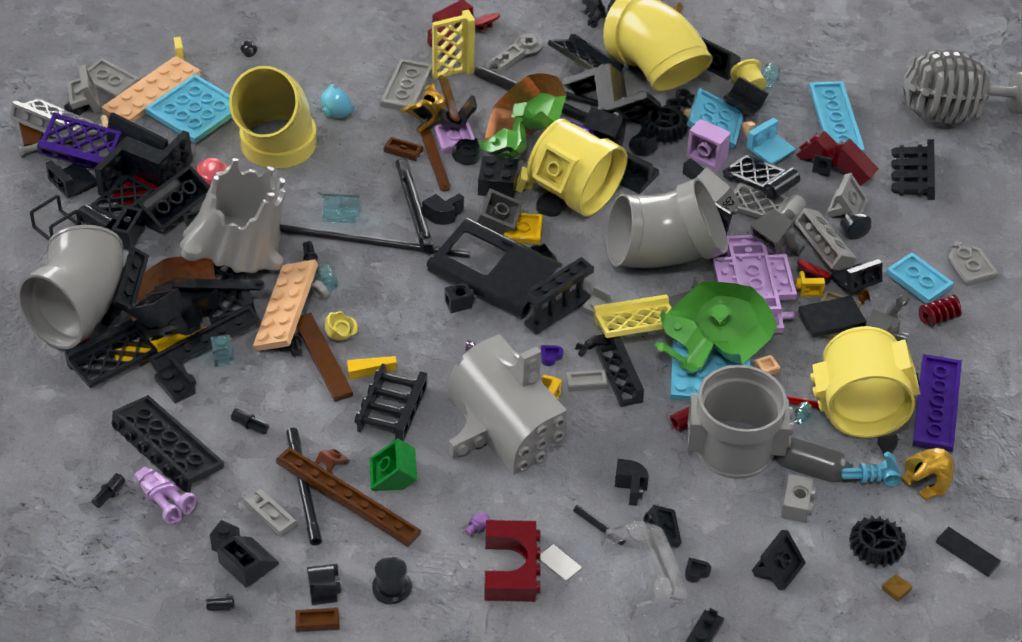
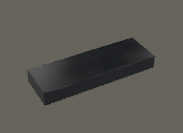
M949 526L936 540L938 545L987 577L1001 563L1000 559Z

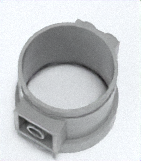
M726 366L710 373L701 383L698 394H691L688 413V451H696L703 465L712 472L735 479L749 478L763 472L771 463L773 455L786 456L787 448L791 447V436L789 435H793L794 424L790 422L793 408L789 407V399H787L782 385L769 373L751 366ZM739 421L752 425L755 429H738L720 422Z

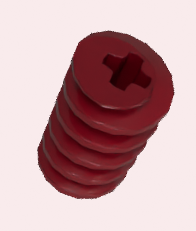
M954 294L919 307L921 321L924 324L928 323L932 327L936 324H941L942 321L947 322L949 319L953 320L955 317L959 318L962 315L960 301Z

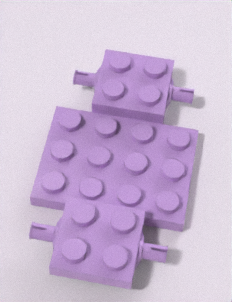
M751 235L727 236L728 250L726 253L721 254L726 255V257H714L712 262L716 281L753 287L764 298L778 324L774 333H783V320L794 319V311L783 312L780 300H793L797 297L787 254L768 255V253L774 251Z

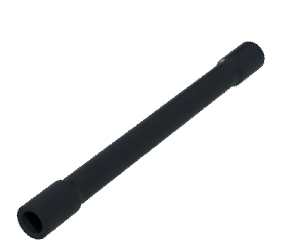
M289 428L286 431L289 447L302 455L298 429ZM297 477L309 542L311 545L317 546L322 543V537L316 520L309 484Z

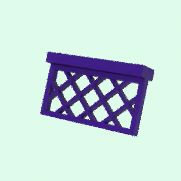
M53 112L42 140L39 139L37 147L41 155L94 169L105 158L99 156L98 152L107 148L110 153L118 145L122 132ZM58 119L64 121L65 125L55 128L54 123ZM79 125L82 130L72 133L70 127ZM68 129L71 135L61 138L58 132ZM97 130L99 135L90 138L87 132ZM56 134L59 139L54 142L47 141L48 137ZM85 134L87 140L78 143L75 137ZM110 134L116 136L115 139L109 143H107L104 138L105 136ZM73 138L76 145L71 147L64 145L63 142ZM102 138L104 145L95 148L92 142ZM90 143L93 150L84 152L80 147Z

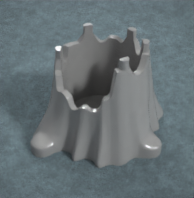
M233 158L231 165L224 171L215 174L198 215L184 230V239L180 242V247L182 248L181 256L189 261L209 258L214 261L216 266H229L236 273H255L260 269L280 270L284 261L278 250L279 241L282 238L280 219L286 193L284 191L285 180L279 178L275 187L273 167L268 166L263 175H260L253 169L241 172L238 168L239 159Z

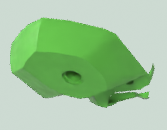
M700 282L666 314L664 310L660 313L665 333L688 349L687 357H683L664 342H657L654 347L660 352L665 351L678 361L684 371L689 373H695L703 369L714 347L725 359L742 365L771 339L778 324L764 298L753 287L728 282Z

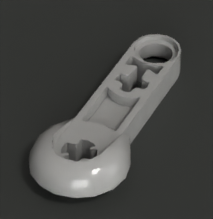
M533 34L518 37L514 44L488 61L486 69L500 75L525 56L537 54L542 49V39ZM497 67L498 69L492 70L490 68Z

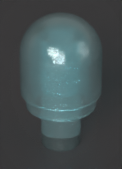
M802 402L795 410L796 418L794 421L796 424L800 425L810 418L813 413V407L810 403Z

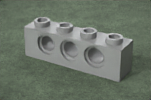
M803 208L794 222L831 269L840 271L850 267L856 260L855 255L819 211Z

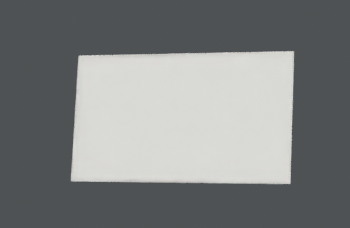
M554 544L540 554V560L565 580L582 568Z

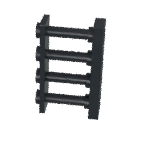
M580 257L526 291L525 298L534 305V315L525 320L524 325L533 333L538 334L585 304L591 298V295L583 289L584 278L594 273V266ZM576 284V288L570 292V287ZM562 293V297L556 301V296ZM548 302V306L542 309V305Z
M382 363L380 369L375 371L373 384L370 383L368 387L367 397H364L362 400L361 411L356 413L354 423L357 424V432H362L364 425L368 424L393 430L395 440L399 438L404 441L428 386L427 373L420 371L417 379L414 378L412 380L387 374L386 364ZM384 381L411 387L412 391L405 394L381 387ZM379 395L405 401V407L398 408L375 401ZM371 410L397 415L399 420L394 423L369 417Z

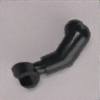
M604 334L594 335L586 340L585 343L578 342L575 350L580 349L578 355L583 357L587 349L590 350L595 346L611 344V337L606 338Z

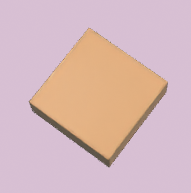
M772 355L754 360L755 368L761 369L770 375L780 372L781 367Z

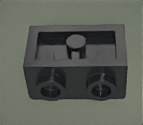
M175 358L170 359L171 367L155 374L154 377L155 381L170 399L177 404L196 394V380L192 374L189 375L181 362L179 363Z
M653 505L643 518L649 548L654 550L659 544L678 548L682 541L675 510Z

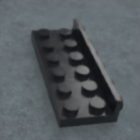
M149 395L113 410L111 421L113 429L118 431L127 442H130L185 493L191 492L192 483L224 468V461Z

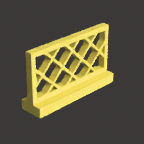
M465 10L462 11L461 16L433 22L432 77L438 79L440 75L446 77L465 71L467 75L474 74L475 19L470 11ZM461 22L457 29L453 28L456 23ZM438 27H446L441 33L437 32ZM449 30H452V35L449 38H447L445 35L449 32ZM457 35H460L461 38L457 42H454V38ZM441 39L446 40L441 46L437 45ZM450 43L454 45L449 51L445 50ZM457 48L461 49L457 56L453 55ZM442 52L445 53L441 60L437 59ZM449 57H452L453 60L449 64H446L445 61ZM457 62L461 63V67L453 68ZM441 66L445 67L443 71L437 72Z
M667 294L593 306L594 323L601 328L606 338L664 329L660 313L664 310L666 314L672 307L669 304Z

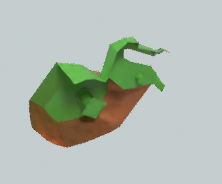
M545 73L527 75L503 95L493 107L483 143L479 141L480 148L484 151L492 152L504 147H513L514 151H505L494 157H517L527 147L526 136L532 135L538 129L549 127L553 122L559 120L566 93L558 76Z

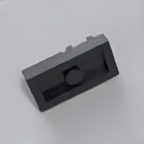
M712 608L709 611L704 610L686 642H713L724 623V618L719 616L718 611Z

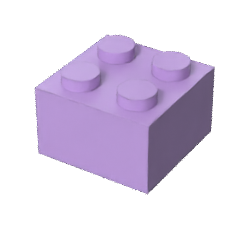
M700 119L689 131L686 157L718 170L728 159L731 132Z

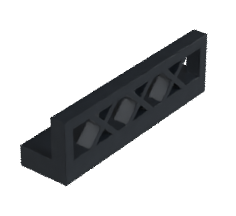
M611 337V344L596 347V353L620 407L643 403L644 388L621 337ZM612 351L613 356L609 358L604 356L603 353ZM612 364L619 367V370L616 372L609 369ZM617 378L626 382L624 386L615 382ZM625 392L630 394L632 398L623 400L622 394Z

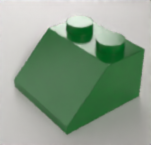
M399 438L369 458L371 490L373 491L403 490L417 481L415 448Z

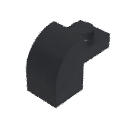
M458 193L445 201L439 195L434 194L422 201L424 216L435 224H452L455 222V215L464 210V196Z
M618 459L615 487L630 489L629 505L637 506L638 498H642L643 491H647L648 472L642 464L636 461Z

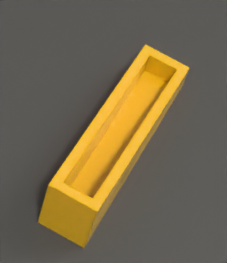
M396 356L347 360L349 380L374 375L375 371L380 369L382 363L386 364V372L397 370Z

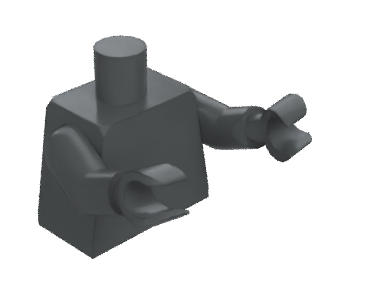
M772 209L750 225L751 236L777 254L785 244L791 249V253L798 256L800 255V250L804 249L803 245L796 242L792 222L795 214L790 209H787L783 214Z
M900 294L896 301L887 309L886 314L872 309L867 326L883 329L892 334L897 341L906 340L907 343L909 333L899 331L901 321L898 319V312L902 309V306L907 305L910 298L903 300L901 298L902 294Z

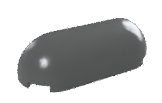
M791 438V447L787 448L786 456L774 455L775 460L782 467L828 482H842L846 480L841 478V470L853 468V464H850L844 458V454L796 438Z

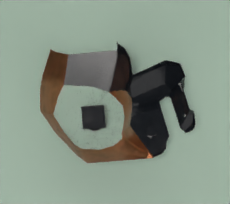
M179 256L160 261L144 272L136 303L151 293L171 290L172 284L169 283L173 279H215L213 260L201 258L196 261H189ZM217 288L212 290L211 293L206 291L207 295L204 297L202 291L198 289H179L187 310L181 313L180 318L169 321V325L177 329L167 331L164 335L181 334L186 336L200 330L203 325V316L199 311L219 308ZM133 316L130 317L131 323L133 322L138 329L149 331L158 328H148ZM164 335L153 336L151 341L159 340Z

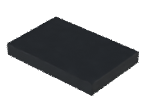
M851 295L803 305L798 308V312L813 338L855 327H864L867 322Z

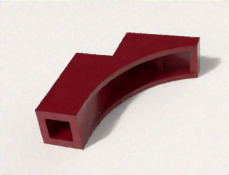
M459 0L432 14V23L461 16L462 11L469 10L473 16V6L465 0ZM461 22L456 23L453 28L457 29ZM438 27L437 32L441 33L446 27ZM432 28L428 30L427 39L430 47H432ZM449 30L445 36L449 38L453 31ZM441 39L437 45L441 46L446 40ZM450 43L445 50L449 51L454 45Z
M825 130L820 134L815 133L809 139L810 142L807 140L799 146L801 150L796 155L800 160L814 159L816 154L833 158L832 164L847 174L852 173L860 186L870 180L879 169L850 138L845 142L841 140L837 144Z

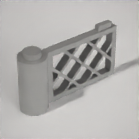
M739 183L734 190V194L741 204L732 213L737 214L739 212L760 218L765 212H769L772 209L777 210L781 214L790 209L795 214V218L792 220L794 225L795 219L805 208L806 201L799 195H792L791 197L781 195L777 199L771 200L764 195V191ZM743 190L749 193L741 195L740 191ZM763 196L765 198L757 200L756 197ZM745 199H753L752 202L745 203L744 201ZM781 201L782 203L774 205L773 202ZM769 203L770 206L762 208L761 204ZM757 206L758 209L752 210L749 207Z

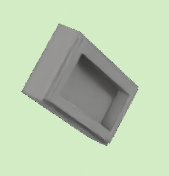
M605 370L566 372L568 391L607 389L608 383Z

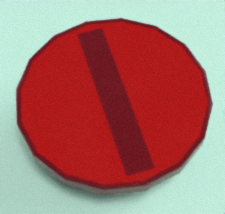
M491 13L476 18L475 27H480L481 31H486L485 25L487 24V27L492 28V22L499 19L500 14Z
M801 259L797 261V264L806 270L805 276L808 278L820 277L830 280L832 277L827 271L813 263Z

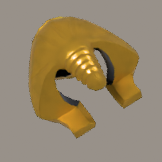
M434 83L425 87L427 92L424 93L423 100L415 104L405 105L400 109L401 113L407 112L423 120V123L415 130L417 133L423 132V130L440 119L438 113L441 109L446 110V100L435 90Z
M941 448L918 452L905 460L907 470L906 474L902 476V481L910 485L914 480L919 481L931 475V473H935L937 475V482L925 487L919 495L926 501L932 497L944 495L954 475V461L950 453Z

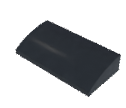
M114 112L110 114L107 128L122 132L119 143L126 137H129L161 151L169 145L168 139ZM107 135V143L113 141L116 136Z

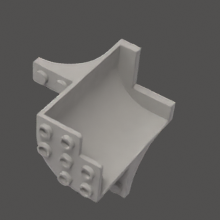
M498 334L468 350L462 356L464 360L459 366L455 364L448 381V398L462 413L466 424L463 430L449 441L448 454L452 459H455L487 443L514 475L520 471H525L536 463L543 462L547 458L548 445L564 438L567 410L539 379L541 351L539 348L534 347L519 355Z

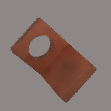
M331 449L320 451L315 463L317 465L322 462L325 463L327 471L331 473L335 464H347L350 459L342 455L340 451Z

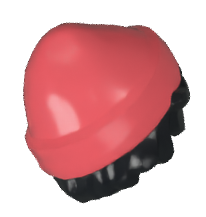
M208 158L200 162L195 170L210 186L215 174L224 171L227 166L217 158Z

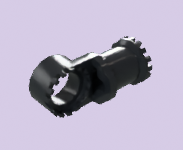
M682 88V90L678 89L676 91L675 98L681 101L682 106L690 109L692 108L695 95L689 90Z

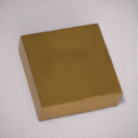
M895 574L883 584L882 590L899 602L912 591L913 586L898 574Z

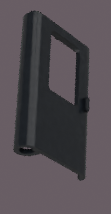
M466 218L436 254L429 258L427 267L428 272L454 285L466 282L469 289L473 290L474 295L524 319L530 312L532 305L525 298V292L550 277L558 267H562V263L470 218ZM464 233H469L506 252L488 275H484L446 256L447 252Z

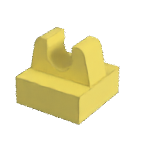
M523 166L515 186V191L521 193L523 189L532 190L534 183L528 178L527 168Z

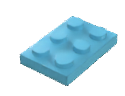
M912 252L887 268L886 271L889 277L926 304L933 302L948 292L954 285V282Z

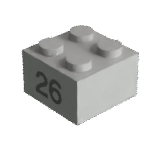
M707 167L696 177L704 183L714 202L731 213L740 205L731 187Z

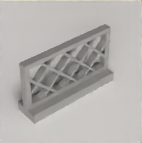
M40 99L24 104L18 101L12 102L10 119L43 133L46 131L53 112L94 124L91 120ZM55 120V128L65 125L64 121ZM79 125L70 127L72 133L82 130ZM68 129L58 132L61 138L71 135Z

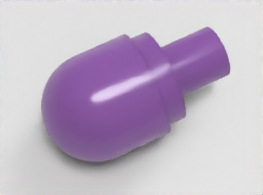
M485 512L477 513L470 519L469 526L464 530L465 533L471 536L474 532H482L486 528V520H490L489 515Z

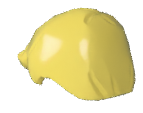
M342 311L331 312L326 317L325 332L332 340H346L358 331L356 320L345 316Z

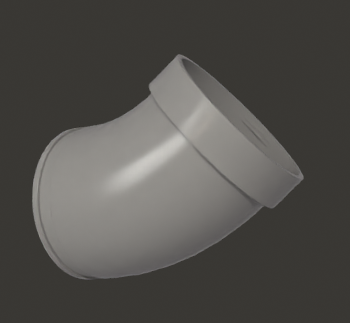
M699 178L679 184L676 190L662 194L629 195L622 193L617 196L611 207L607 224L606 243L609 259L614 266L629 268L668 267L695 261L703 257L709 260L726 253L728 250L727 236L718 208L707 187Z
M77 225L56 232L47 244L46 266L38 268L26 276L19 284L18 302L26 322L42 340L51 346L59 349H71L92 334L95 326L107 314L114 302L123 272V242L116 233L104 227Z

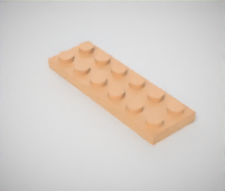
M175 56L101 107L102 112L109 117L114 112L135 122L146 114L145 108L192 75L200 76V70Z
M315 259L282 265L253 344L256 351L290 346L318 267Z

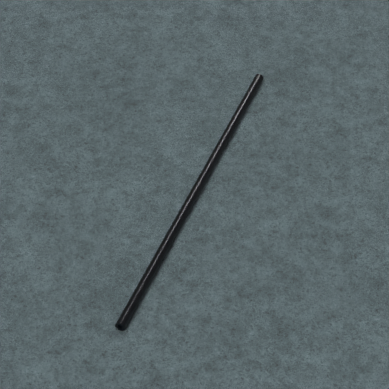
M280 224V231L286 233L422 251L421 245L418 243ZM433 246L432 251L429 253H436L441 247ZM451 248L446 255L470 258V251Z

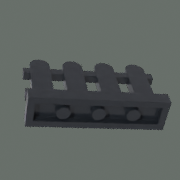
M927 139V146L919 144L918 147H904V145L894 147L891 150L892 157L899 159H893L891 162L892 168L896 170L891 173V179L896 181L891 185V191L899 194V196H904V193H918V195L928 193V200H935L934 139Z
M132 247L128 252L114 302L102 320V323L106 326H109L121 314L122 310L127 312L126 309L136 303L149 255L135 247Z

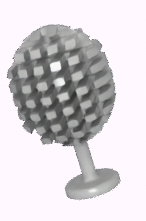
M942 49L923 53L922 56L918 55L911 59V64L903 79V97L908 106L920 117L933 123L957 124L977 118L982 115L983 107L989 96L1007 97L1009 109L1016 114L1022 113V72L1013 75L1008 87L990 85L989 73L983 65L971 55L961 51Z

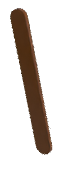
M440 75L439 81L450 118L459 122L460 116L449 80L445 76Z
M427 128L421 132V136L441 191L446 192L450 190V183L432 132Z

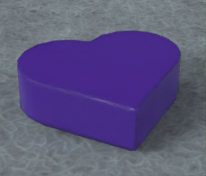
M541 345V362L543 365L553 366L556 361L563 358L562 347Z

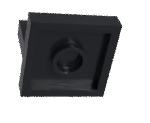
M627 152V165L619 185L641 194L659 175V169L653 167V164Z
M781 530L760 556L761 559L751 571L755 577H771L778 590H785L806 562L789 531Z

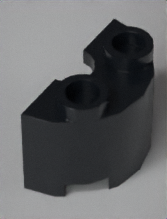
M337 563L307 567L311 604L336 603L337 594L341 593L340 580L335 581V576H339Z

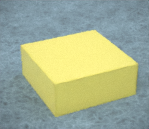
M174 37L176 56L184 60L181 37Z

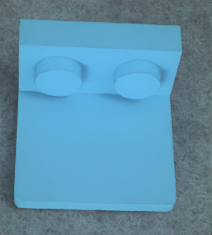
M774 117L748 132L746 146L747 149L771 165L791 155L796 149L777 135L778 120Z

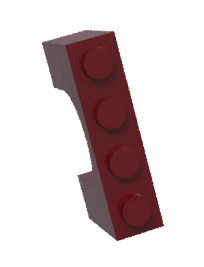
M486 520L485 549L512 550L523 556L526 562L520 568L512 571H485L484 601L536 602V593H540L541 586L540 580H536V576H540V563H536V559H540V546H536V542H540V529H536V521Z

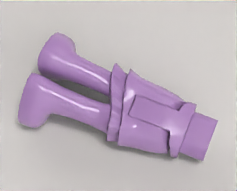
M145 466L135 473L134 477L137 479L138 485L142 488L148 500L157 503L163 509L162 517L167 524L179 522L182 519V513L189 515L195 508L197 497L193 493L180 495L178 493L179 487L155 470ZM170 498L177 506L170 504L166 499Z

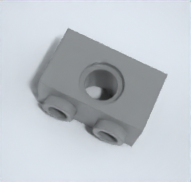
M789 474L781 518L806 522V517L811 515L813 503L809 501L810 499L814 500L816 487H812L813 478Z

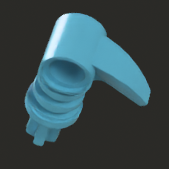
M890 452L884 453L885 460L880 465L875 464L873 467L872 464H868L866 468L865 463H860L858 468H845L841 470L842 479H859L861 484H865L867 479L869 482H874V479L876 482H881V479H883L884 485L891 487L898 485L902 481L897 460Z

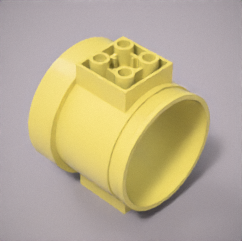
M559 119L553 122L537 140L529 157L527 175L532 182L537 183L539 186L565 200L569 208L585 217H590L600 211L617 190L626 169L627 152L623 147L609 139H600L566 119Z
M876 327L851 328L839 333L830 340L823 353V362L812 365L813 373L810 375L813 385L816 386L813 387V393L816 399L819 398L818 405L820 411L825 412L827 419H830L834 427L847 435L859 438L883 436L902 427L913 414L915 408L914 396L920 394L915 366L906 340L897 341L892 334Z

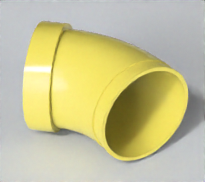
M616 0L607 14L603 35L607 52L621 63L638 66L650 82L651 88L656 92L668 91L686 84L703 73L712 63L713 58L708 52V48L692 24L674 8L663 3L661 0Z
M271 66L254 67L240 75L231 89L229 107L232 118L240 127V144L245 157L259 166L266 168L270 166L275 169L292 167L307 160L316 148V125L311 117L306 95L298 82L286 72ZM289 120L282 129L271 134L261 135L251 131L253 127L263 122Z

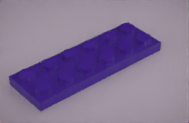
M923 354L913 446L930 449L941 448L953 453L962 360Z

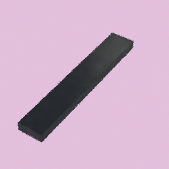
M248 305L148 358V361L156 373H159L171 367L170 359L175 358L179 363H184L260 322V319L251 305Z

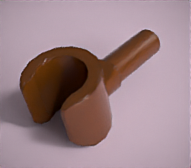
M868 290L855 292L861 304H865L864 300L871 301Z

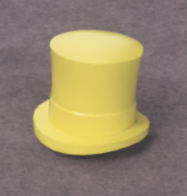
M756 59L741 61L731 69L730 75L734 82L741 76L763 90L767 85V80L760 72L761 63Z

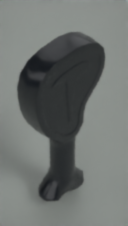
M547 192L538 199L536 211L545 216H558L562 212V203L558 196Z

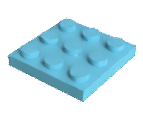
M699 87L694 98L687 126L692 128L702 119L731 132L729 147L733 149L737 143L744 114L740 108L728 105L725 100Z

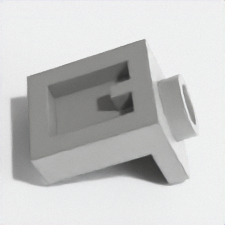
M595 286L593 288V295L582 306V312L594 317L593 306L611 303V293Z

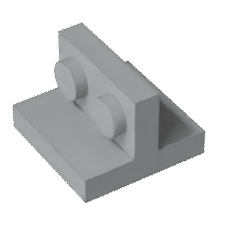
M86 65L79 66L80 78L67 82L70 105L72 109L90 104L94 114L101 112L98 89Z
M852 173L844 175L839 189L836 190L827 210L830 217L841 216L845 213L851 215L863 213L868 198Z

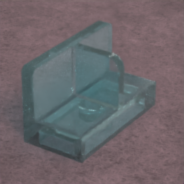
M323 194L322 222L359 223V195Z

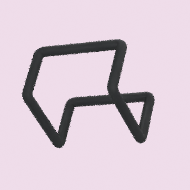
M59 195L51 197L30 211L32 227L47 240L54 235L53 227L66 219H69L76 225H81L79 210L76 209L67 214L62 210ZM57 199L58 210L64 217L49 226L50 236H48L36 226L33 213ZM76 214L77 221L71 216Z

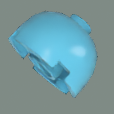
M331 84L321 96L322 112L327 117L331 116L335 119L345 118L355 110V106L351 107L350 103L352 101L339 87L335 89L333 88L334 84Z

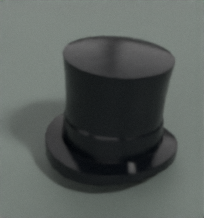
M387 556L376 563V577L372 582V591L374 597L379 602L395 604L407 598L411 593L412 581L406 575L407 566L404 560L396 556Z

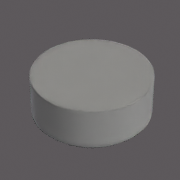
M316 280L311 285V291L317 298L323 300L329 295L328 289L322 282Z

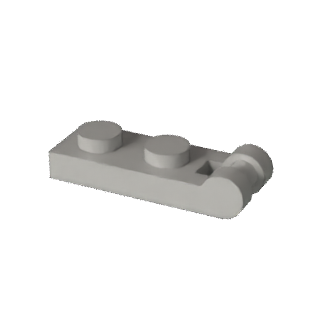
M262 489L256 491L253 497H247L243 500L245 507L253 511L280 537L296 526V520Z

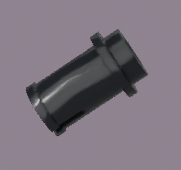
M229 593L226 596H208L206 598L207 610L226 609L230 611V609L234 608V596H230Z

